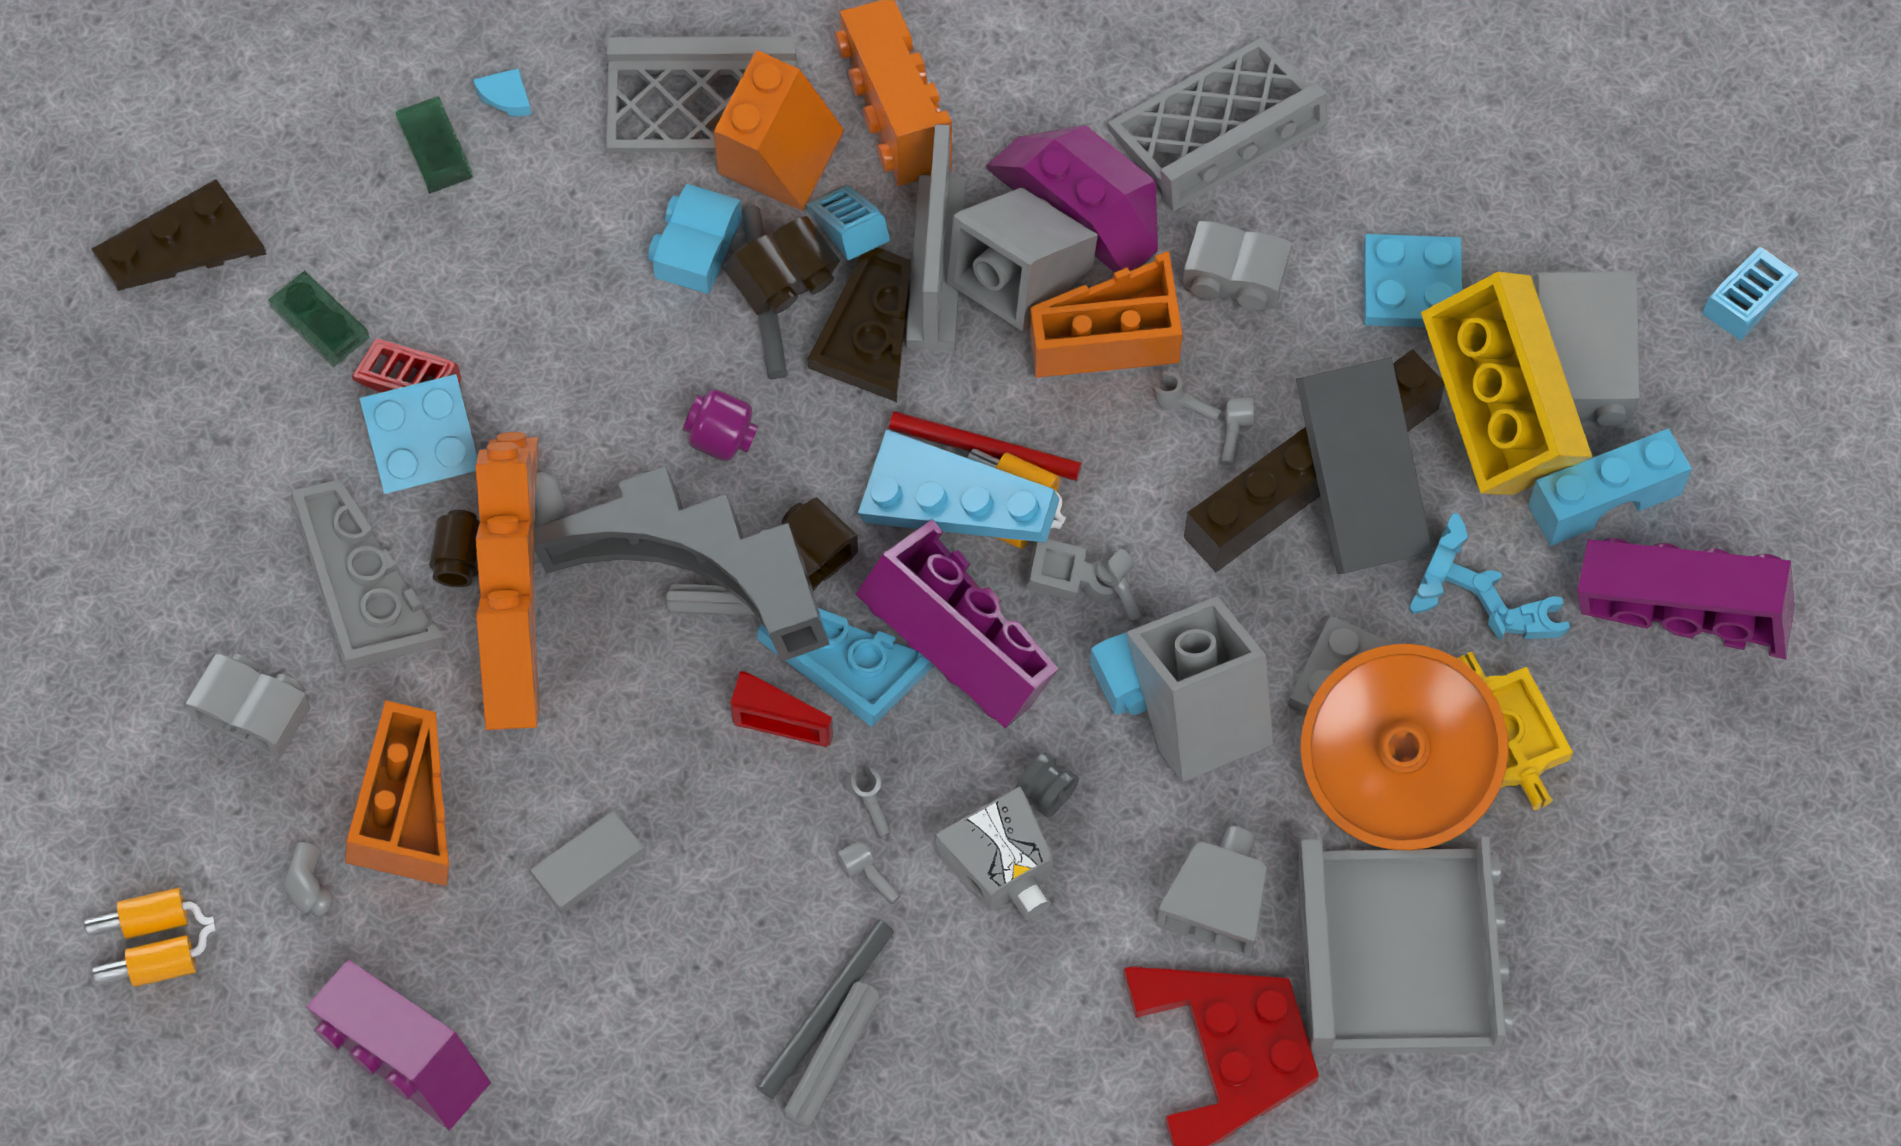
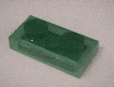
M305 270L268 299L270 308L332 367H335L370 338L368 329Z

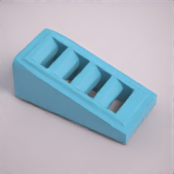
M848 185L806 204L808 213L847 260H851L890 241L883 214Z
M1759 247L1707 299L1702 314L1742 341L1794 283L1799 273ZM1761 263L1781 278L1776 281L1758 269L1757 266ZM1752 275L1770 289L1768 291L1764 290L1747 277ZM1741 285L1760 299L1758 301L1754 300L1738 287ZM1729 297H1734L1749 309L1747 311L1731 301Z

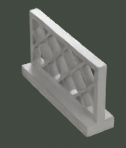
M795 36L607 37V153L716 152L714 134L708 129L721 118L732 95L724 100L709 85L720 75H732L740 81L756 50L797 68ZM619 75H639L648 86L630 101L618 89ZM651 75L659 76L656 79H654ZM673 75H686L695 86L677 101L662 85ZM698 75H706V76L701 79ZM703 91L719 107L705 120L700 122L685 107ZM657 92L672 107L656 122H653L638 107L652 94ZM618 101L625 106L619 113ZM679 113L695 129L684 139H671L661 129ZM631 114L648 128L637 139H617L618 126ZM654 135H656L659 139H651V138H652ZM701 135H703L706 139H698V138H699Z
M1261 37L1108 122V130L1141 168L1156 180V184L1162 189V199L1174 212L1327 125V93L1317 82L1308 85ZM1259 55L1269 65L1268 73L1242 71L1243 64ZM1214 80L1232 83L1229 95L1204 92L1205 85ZM1239 84L1265 86L1262 98L1237 96ZM1272 87L1288 88L1295 92V94L1284 100L1269 99ZM1175 102L1193 104L1191 116L1166 114V109ZM1201 105L1225 107L1224 119L1198 117ZM1234 108L1259 111L1258 115L1245 122L1231 121ZM1137 123L1155 126L1152 138L1132 136L1127 129ZM1162 127L1187 129L1185 142L1160 139ZM1195 130L1220 132L1219 137L1206 144L1192 142ZM1156 152L1181 154L1180 159L1164 168H1161L1154 160Z
M935 124L931 176L919 175L906 339L907 348L955 351L959 290L947 283L953 216L965 209L966 177H950V125Z

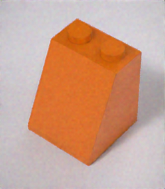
M756 50L714 129L718 174L803 211L844 134V128L799 68Z

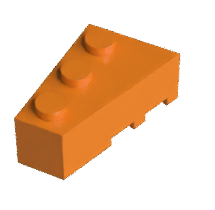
M1169 251L1156 255L1155 261L1129 271L1127 267L1117 271L1112 279L1090 288L1087 285H1083L1030 307L1029 339L1035 378L1177 364L1180 362L1183 333Z
M385 700L346 841L345 863L447 886L449 857L445 832V811L442 797L436 712Z

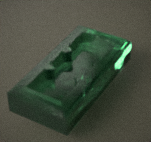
M439 96L395 111L399 127L429 194L473 178L472 169Z

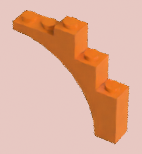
M522 432L501 433L496 436V439H489L487 449L479 450L475 464L480 525L476 536L480 601L476 619L486 730L537 728L540 714L534 580V522L539 440L538 437L526 438V434Z

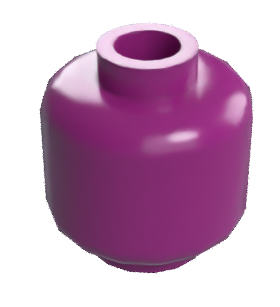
M712 389L704 397L699 394L696 395L682 430L688 433V444L692 448L721 461H729L735 456L738 449L746 453L748 452L756 435L758 425L750 422L753 412L748 402L718 389Z

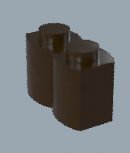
M803 216L785 224L772 234L757 238L733 253L724 271L757 315L768 312L771 309L775 314H778L789 308L798 299L797 295L807 291L811 295H815L828 287L834 280L832 273L838 266L840 259L809 217Z
M817 497L805 504H795L786 512L782 519V525L786 523L790 525L800 549L813 591L821 582L829 579L858 553V535Z

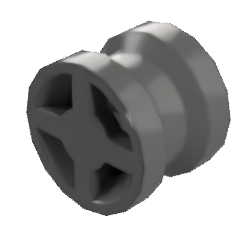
M1044 752L1028 766L1015 788L1020 786L1026 798H1031L1038 803V811L1049 818L1070 798L1077 787L1079 777L1071 771L1060 770L1056 766L1055 758Z

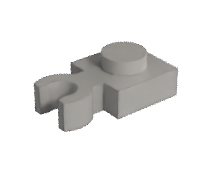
M1047 539L1046 543H1034L1025 588L1072 601L1078 594V590L1081 589L1084 590L1090 599L1097 602L1109 601L1114 591L1113 588L1102 586L1097 581L1096 566L1099 561L1093 564L1084 562L1085 548L1052 539Z

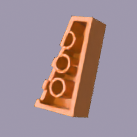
M879 0L840 11V31L834 32L837 50L841 59L849 57L853 68L848 70L849 79L855 96L863 95L867 106L863 107V116L870 134L878 133L882 144L877 145V151L883 171H892L898 186L918 181L919 175L931 176L935 124L950 125L951 172L952 121L947 110H940L938 103L940 101L939 93L934 82L928 84L925 63L920 53L910 54L913 52L912 37L895 0Z

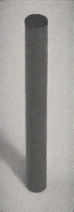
M757 206L744 208L742 210L746 243L748 244L765 235L760 208ZM771 309L758 315L768 378L772 380L785 378L787 376V368L778 314H775Z
M880 920L876 921L757 1084L756 1088L760 1092L774 1099L843 1004L852 985L861 979L893 935L894 931L889 925Z

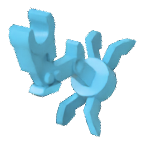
M1458 513L1452 514L1424 573L1417 595L1412 600L1409 607L1410 612L1414 614L1421 613L1438 605V597L1444 594L1442 584L1445 580L1478 596L1489 615L1488 625L1498 640H1501L1504 633L1522 634L1523 639L1558 638L1565 635L1570 628L1569 622L1555 623L1547 616V613L1556 612L1561 609L1564 604L1563 598L1556 596L1548 597L1515 609H1508L1493 586L1500 581L1502 573L1494 570L1476 573L1453 563L1456 554L1462 550L1461 545L1467 541L1468 534L1461 516Z

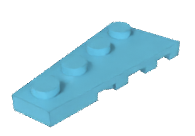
M886 429L858 514L863 522L875 525L919 529L933 519L943 532L1046 543L1060 499L1052 488Z

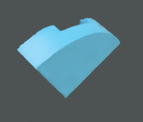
M519 68L473 79L476 93L486 105L489 104L496 109L506 111L507 115L510 116L531 115L529 101Z

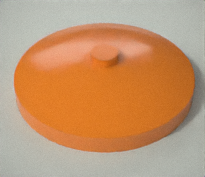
M1392 644L1380 646L1362 652L1344 662L1325 679L1315 693L1302 726V767L1307 784L1318 805L1346 833L1370 845L1385 849H1426L1448 842L1463 834L1492 805L1503 783L1508 763L1509 741L1507 727L1501 708L1491 689L1472 668L1461 660L1441 650L1423 645Z

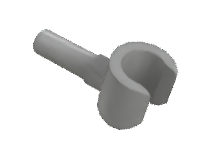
M1171 371L1162 373L1163 384L1169 388H1174V390L1167 392L1155 387V396L1159 405L1167 409L1183 406L1215 422L1217 421L1221 411L1185 392L1182 378L1179 374Z
M1233 398L1227 403L1225 411L1226 438L1221 459L1223 464L1233 465L1239 436V426L1254 425L1252 398Z
M1118 549L1115 553L1108 551L1096 566L1097 577L1105 584L1114 587L1130 620H1136L1142 615L1129 589V584L1124 578L1134 566L1133 559L1123 549Z
M864 766L865 773L869 779L865 789L860 790L852 773L845 775L844 783L846 789L851 794L862 797L880 838L891 833L876 794L881 786V777L876 770Z
M853 843L838 852L837 860L848 878L863 871L867 879L891 904L901 897L880 874L865 844Z

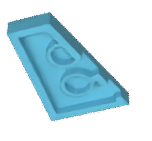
M818 608L830 645L785 661L865 723L873 727L934 665L920 652L895 643L896 637L881 631H878L876 635L850 626L846 618ZM761 625L757 631V640L778 655L768 631Z

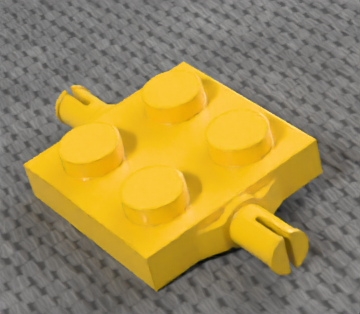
M1474 652L1467 653L1466 657L1464 654L1457 659L1472 668L1484 680L1498 701L1504 716L1509 741V755L1501 788L1521 785L1533 810H1539L1541 805L1542 808L1546 807L1553 799L1550 797L1539 776L1545 770L1570 761L1573 751L1527 666L1504 676L1486 677Z

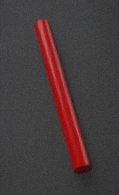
M897 411L893 412L889 424V430L968 452H971L972 449H977L999 460L1005 453H1009L1055 475L1073 481L1078 480L1082 467V462Z

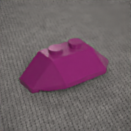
M1082 125L1019 136L986 165L988 171L1013 191L1021 187L1096 233L1095 257L1113 272L1127 267L1129 271L1139 268L1158 252L1156 180L1088 126Z

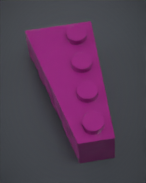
M932 519L883 553L855 595L869 607L875 616L883 619L899 633L912 649L920 652L935 665L948 681L958 686L980 705L989 717L998 721L1004 728H1007L1033 705L1059 669L1018 621L1006 620L1001 614V600L990 587L981 589L966 571L971 564L959 550L952 551V553L949 552L939 540L943 531Z
M1606 538L1603 541L1587 539L1577 591L1581 614L1646 629L1652 626V621L1660 622L1664 629L1674 635L1691 639L1701 632L1714 634L1725 639L1724 646L1745 650L1746 642L1770 647L1769 656L1786 660L1795 610L1791 560H1783L1772 554H1757L1755 556L1735 555L1717 548L1696 551L1679 549L1667 543H1657L1653 546L1629 544L1625 540L1618 538Z

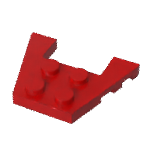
M1132 966L1124 968L1123 975L1135 1018L1189 1006L1217 1100L1216 1104L1166 1116L1165 1123L1172 1146H1213L1216 1143L1219 1144L1235 1134V1131L1259 1116H1264L1318 1082L1319 1074L1289 978Z

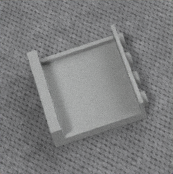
M1482 836L1480 838L1477 849L1323 851L1322 839H1301L1297 863L1308 1041L1312 1054L1500 1051L1505 1036L1511 1035L1513 1032V1009L1511 1003H1503L1502 984H1508L1509 962L1507 953H1499L1497 935H1503L1505 917L1503 904L1494 902L1493 886H1499L1500 860L1498 854L1490 855L1489 836Z

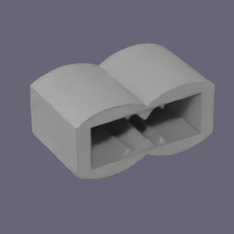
M1198 221L1184 268L1183 287L1190 289L1194 295L1202 299L1213 300L1218 296L1223 298L1230 297L1249 310L1258 311L1264 308H1277L1290 262L1292 243L1266 233L1244 232L1223 223Z
M215 654L185 704L190 717L208 728L228 737L236 738L246 745L280 759L310 709L306 694L303 693V686L296 680L283 674H277L276 678L260 674L258 672L259 667L242 655L233 654L230 658L221 654Z

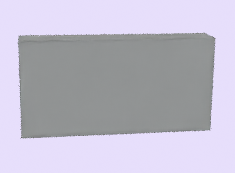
M613 810L531 868L530 873L560 913L563 914L645 855V850Z

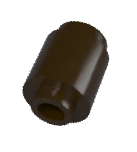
M451 510L448 512V515H443L436 521L429 566L433 570V579L442 585L458 588L467 587L472 584L473 577L478 575L476 536L480 521L477 520V516L474 513L466 510Z

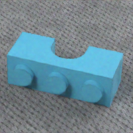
M1668 428L1580 464L1537 479L1528 507L1549 545L1552 546L1595 529L1597 521L1605 513L1626 502L1632 501L1639 512L1682 495L1692 468Z

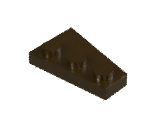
M217 179L91 248L94 257L118 291L173 278L178 272L206 266L209 269L224 265V261L247 255L250 258L267 254L264 245Z
M878 247L860 256L808 357L809 369L897 402L911 274L910 259Z

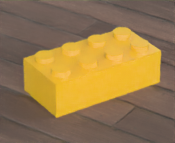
M1498 271L1421 312L1481 494L1514 495L1534 486L1537 479L1592 458L1531 275Z

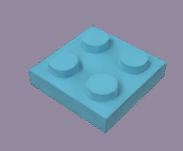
M1365 234L1364 325L1425 327L1421 315L1422 311L1462 291L1461 237Z
M456 374L359 398L384 494L476 471L477 453Z

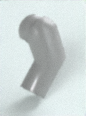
M543 471L537 473L535 495L537 511L535 512L534 528L545 525L552 520L561 519L566 507L557 479Z
M298 842L284 880V888L298 910L303 913L310 911L316 916H321L329 910L333 900L330 890L321 888L320 883L314 876L321 849L310 843Z

